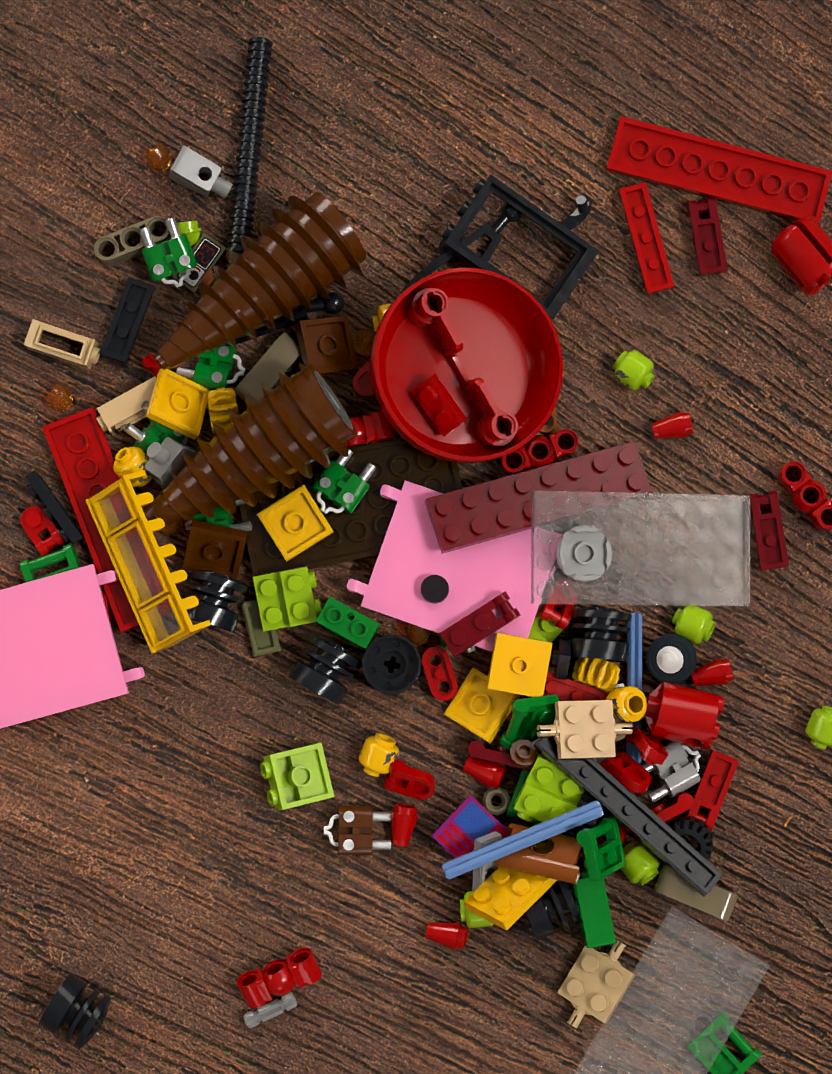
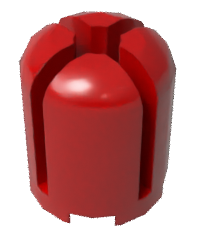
M811 217L799 218L777 235L771 247L772 256L806 297L810 294H816L830 283L832 279V239L815 219Z

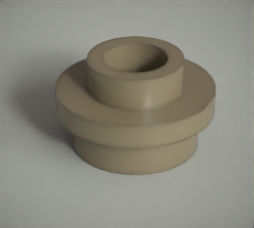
M492 787L484 793L482 804L490 814L500 815L507 811L510 805V797L503 788L499 787V789ZM495 795L501 797L502 801L499 806L491 804V798Z

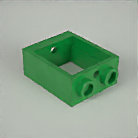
M332 597L328 598L316 620L320 626L364 650L373 642L380 629L379 623Z
M581 869L579 879L576 884H573V889L579 903L582 921L580 925L584 944L587 948L614 944L616 939L604 878L598 881H590L588 871Z

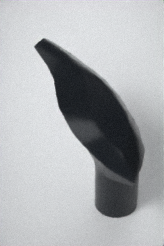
M583 195L576 198L577 208L562 223L569 230L578 226L590 212L591 202H587L586 197Z

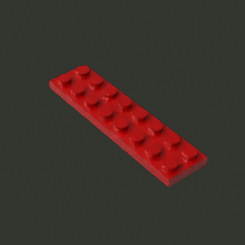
M620 116L606 171L709 198L715 197L717 200L794 220L811 217L818 223L821 220L832 177V171L623 116Z
M91 407L42 426L95 567L98 574L115 570L85 500L93 497L120 478L114 472L115 458L105 432L96 419L98 417L96 409ZM119 492L111 497L121 523L123 524L131 519L132 516L122 493ZM135 527L127 532L126 535L151 593L155 596L164 590L139 532ZM120 579L104 584L103 587L120 632L123 633L138 627L139 623ZM168 599L157 605L162 617L173 613Z

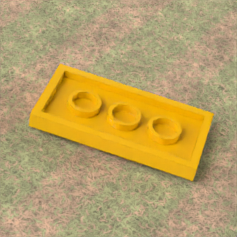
M543 840L532 845V849L538 854H547L554 849L555 845L550 840ZM498 867L464 903L469 911L507 931L557 880Z

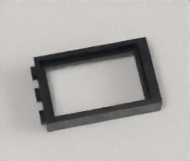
M490 175L486 180L481 178L472 190L476 194L470 203L465 201L457 212L460 219L454 226L450 223L441 237L445 241L441 247L471 268L492 271L513 280L459 242L489 195L493 193L577 252L544 301L527 290L542 305L550 319H554L599 250L494 176Z

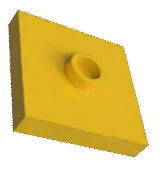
M161 368L157 375L146 417L195 440L200 434L208 404L207 396L211 390L169 369L163 370Z
M302 485L257 514L286 562L334 533L305 485Z
M496 633L486 689L529 697L543 696L553 643Z
M473 667L447 707L444 715L491 744L511 712L514 702L520 696L518 694L486 689L488 676Z

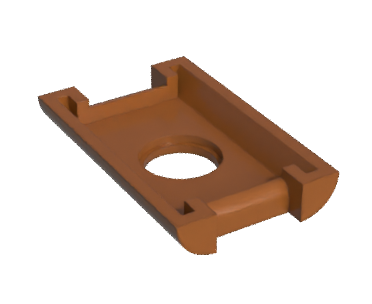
M510 823L508 826L509 836L530 827ZM558 834L546 839L552 841L555 845L550 853L538 854L532 849L531 845L495 860V866L576 884L580 876V867L576 866L581 852L584 853V849L579 845L575 837Z

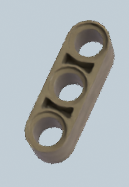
M154 216L105 235L96 241L94 246L95 254L101 263L107 266L117 265L142 255L141 249L145 248V244L139 229L149 227L154 243L164 242L171 239L165 221L167 219L162 216ZM160 225L166 227L164 235L157 237L152 234L155 227ZM136 235L141 238L137 246L131 247L127 245V241L131 236ZM106 246L115 247L113 255L109 257L102 256V250Z
M286 332L282 333L235 389L236 395L244 402H246L245 395L258 402L264 397L261 383H264L273 390L277 388L281 383L279 371L288 375L302 358L299 343Z
M663 864L653 888L654 891L727 922L739 896L714 886L707 896L703 897L665 864Z

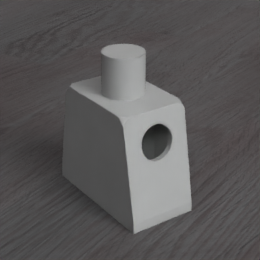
M183 145L173 163L168 177L204 197H208L210 192L213 191L226 198L233 185L219 176L222 171L220 166ZM205 174L209 177V180H201L199 175Z
M167 437L161 444L154 442L148 447L147 455L150 459L145 465V470L163 491L173 480L171 472L178 475L185 467L186 462L183 454L194 458L198 451Z

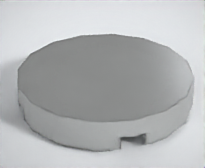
M587 525L572 527L563 533L557 542L555 552L557 565L563 574L572 580L581 582L596 580L604 574L611 564L613 554L608 538L596 527Z

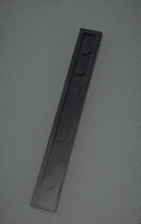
M554 736L540 737L533 745L592 799L598 801L601 807L703 897L707 896L723 874L593 758L558 759L557 744Z

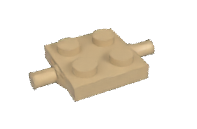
M612 700L555 702V720L553 725H537V731L547 730L537 732V736H554L557 744L558 759L616 757V735H631L633 729H622L631 728V723H615Z
M616 939V943L613 944L608 954L599 952L594 948H587L585 945L557 992L568 999L576 1008L567 1021L568 1024L577 1029L585 1014L594 1016L607 1024L635 977L634 973L624 968L620 961H618L619 956L626 947L625 944Z

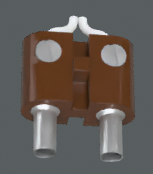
M338 806L337 814L330 818L327 826H324V834L328 835L330 843L336 846L337 855H372V850H391V840H372L373 821L391 822V812H373L372 806ZM335 819H337L336 842L333 840L331 832L327 831L333 826Z

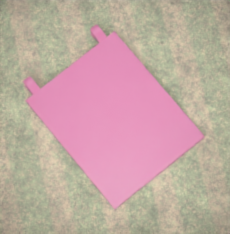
M406 480L402 490L384 484L381 487L380 496L396 501L397 504L368 585L354 579H349L347 583L348 591L364 596L361 607L439 634L506 591L510 597L508 601L513 609L517 608L521 616L474 646L493 652L496 633L528 638L556 557L557 542L562 534L538 526L442 554L425 500L443 493ZM430 575L442 576L449 585L448 596L441 603L432 604L422 597L421 584ZM500 607L492 610L497 619L504 616Z
M91 564L0 590V729L128 694L126 682L145 677L142 667L127 671L122 669L100 585L119 580L116 570L97 574L95 565Z

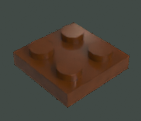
M347 315L300 320L295 323L303 365L305 367L312 364L321 375L351 372L359 369Z
M192 520L182 569L190 571L210 570L237 580L248 531Z

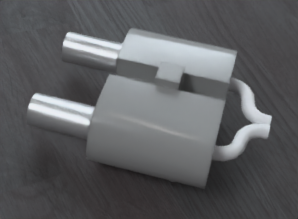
M671 741L663 746L669 755L662 765L655 764L652 766L647 762L641 765L648 772L653 771L660 779L661 787L648 794V798L652 803L666 795L673 798L700 782L698 759L701 755L697 750L692 751L686 745ZM685 750L691 755H696L694 758L695 767L692 762L688 761V755Z

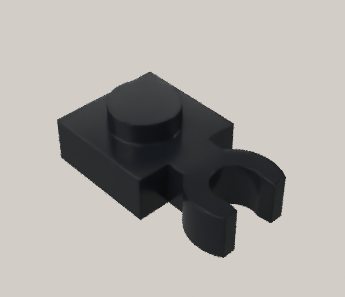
M559 634L557 651L553 650L551 667H556V679L567 680L571 657V635Z

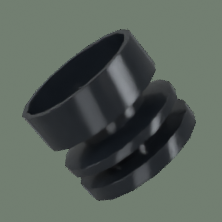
M192 570L191 577L201 580L202 584L199 586L188 583L187 587L198 593L197 598L199 601L196 607L187 610L190 619L200 623L210 620V626L234 633L240 615L230 610L229 606L230 604L243 605L244 600L234 597L233 594L234 591L247 594L249 587L242 585L233 577L214 571Z
M588 607L573 610V617L585 619V623L572 624L573 629L584 632V637L571 639L570 658L578 659V657L604 659L608 662H628L629 643L617 640V635L628 634L631 628L620 627L618 622H631L632 614L606 607Z
M311 635L308 642L319 647L317 652L314 653L304 648L303 652L312 661L310 664L297 661L288 677L339 705L348 690L339 682L340 677L355 678V675L345 670L346 666L349 664L359 670L362 663L351 652L334 642Z
M385 635L375 639L367 647L363 656L362 669L366 680L376 690L385 694H400L409 690L417 682L421 673V657L417 648L410 640L400 635ZM391 658H396V663L400 664V668L394 669L393 673H389L388 667L384 666L385 661L390 662Z
M559 880L525 912L537 941L554 934L552 920L558 919L564 929L569 928L564 916L569 913L575 925L582 922L579 903L571 883Z
M70 973L46 1008L39 1021V1025L53 1034H56L65 1025L68 1027L64 1041L68 1043L74 1034L78 1033L79 1036L74 1047L81 1050L95 1036L105 1020L112 998L105 995L100 1003L96 1004L95 1001L100 990L95 989L86 998L83 996L87 982Z

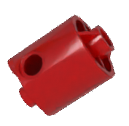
M665 681L648 695L646 699L647 710L643 717L650 729V736L701 749H710L713 740H717L720 723H716L717 715L722 713L725 698L719 697L717 694Z

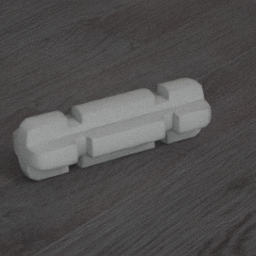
M290 992L282 996L280 1000L277 998L258 1007L256 1011L253 1009L245 1013L243 1017L247 1027L253 1028L259 1025L260 1021L265 1022L284 1013L285 1009L288 1011L295 1008L297 1000L294 994Z

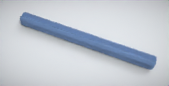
M628 613L632 614L631 622H627V628H631V630L627 634L629 655L626 686L637 687L642 691V614ZM642 718L637 722L631 723L632 727L642 730ZM626 740V753L642 765V758L640 756L642 752L636 745Z
M595 800L442 864V869L446 878L452 879L603 816V809L600 803Z

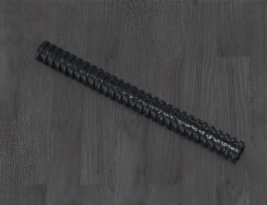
M253 37L248 40L250 47H248L247 52L250 55L246 58L249 63L245 67L248 72L245 73V78H247L244 81L246 88L243 89L245 97L242 98L244 105L241 106L243 113L240 115L243 121L239 123L242 130L238 133L241 138L237 142L240 147H237L239 155L236 156L238 163L235 164V169L237 172L234 173L236 180L233 181L235 188L232 190V194L235 196L231 198V202L234 205L230 207L233 214L229 216L232 222L229 223L231 230L228 231V236H230V239L227 240L229 247L226 248V251L231 250L239 255L244 252L241 237L245 235L252 238L250 231L253 230V225H251V222L254 221L252 214L255 213L253 205L256 204L254 197L257 196V192L254 189L258 187L255 181L259 177L256 172L259 171V166H257L260 163L258 156L261 155L259 147L262 146L260 139L263 138L261 131L264 129V125L261 123L265 121V117L262 114L266 112L263 106L267 102L264 98L267 97L265 89L268 88V83L266 82L269 80L267 73L270 71V67L268 64L271 63L269 56L272 55V51L269 48L273 46L272 41L263 37ZM228 261L224 265L225 270L229 267Z

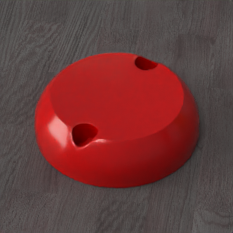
M454 268L436 272L418 280L406 288L389 306L377 327L372 342L370 375L375 398L383 415L391 427L405 441L423 453L441 460L477 463L497 459L519 449L542 429L551 416L561 391L563 358L555 327L542 305L531 293L508 277L479 268ZM427 298H430L434 303L436 311H434ZM434 374H436L468 419L444 437L411 393L412 390ZM498 420L502 423V426L505 430V434L502 432L500 426L498 425Z

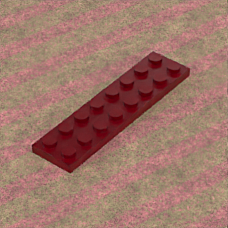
M635 441L430 497L425 500V504L441 553L443 554L649 496L652 493V489Z

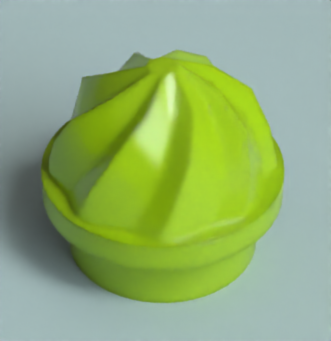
M198 220L177 223L180 234H187L191 246L196 244L200 239V232L202 231L201 228H198Z

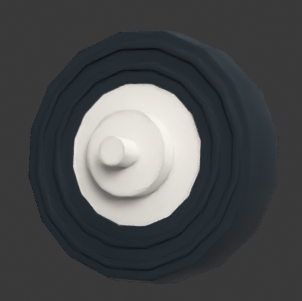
M675 633L664 634L655 639L649 646L646 656L647 666L652 675L659 681L680 683L689 678L694 672L697 663V654L692 642L684 636Z

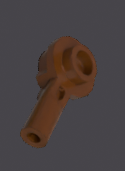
M521 739L513 743L510 748L512 762L519 767L531 766L538 756V750L533 746L538 739L533 742Z

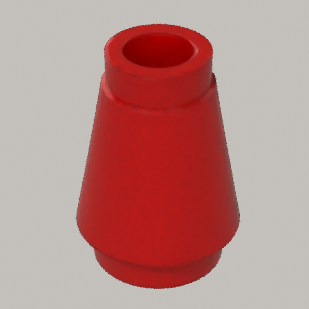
M680 411L652 423L655 439L688 438L687 435L694 434L689 412L682 413Z
M718 658L696 668L692 673L695 687L700 685H727L728 681L734 680L729 658L724 660Z
M470 756L463 768V772L489 789L492 787L499 789L507 770L501 766V763L472 758Z
M396 803L395 809L391 810L392 844L408 846L419 814H417V807L414 805Z
M429 922L425 939H429L454 951H457V949L464 950L468 937V927L462 926V923Z

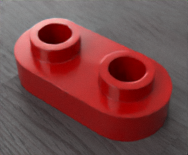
M438 646L430 647L422 655V665L427 682L434 698L440 701H448L456 695L458 690L452 664L446 650ZM434 655L441 658V663L438 666H433L430 663V658ZM441 682L449 684V690L445 693L438 689Z

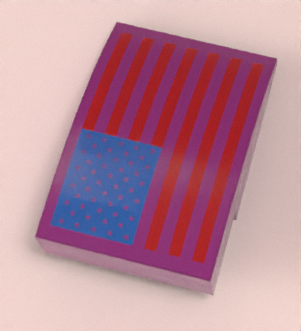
M469 795L432 834V837L454 858L474 851L476 838L496 831L502 835L503 839L509 836V832L472 795Z

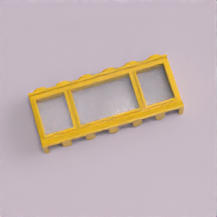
M142 470L123 475L122 478L85 501L151 653H155L178 644L209 627L211 623L210 620L193 625L187 610L199 604L198 598L190 596L181 599L176 584L185 581L187 573L184 570L170 573L164 559L175 554L176 548L173 544L159 547L153 535L154 532L165 527V522L161 518L147 521L142 507L153 502L154 497L150 492L136 495L132 486L133 483L146 475L145 471Z

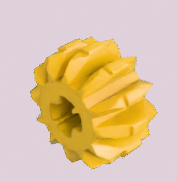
M223 387L209 392L207 396L211 427L214 432L212 422L223 428L231 422L228 408L238 414L239 411L236 393L233 388Z
M578 657L572 669V679L575 682L609 693L618 683L620 668L604 659Z

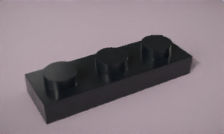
M128 277L100 351L102 356L125 364L128 363L155 291L154 285Z
M36 471L28 474L26 479L30 484L26 486L35 499L40 497L46 506L42 509L51 521L56 519L62 528L58 531L68 544L72 541L77 546L86 541L79 527L42 476Z

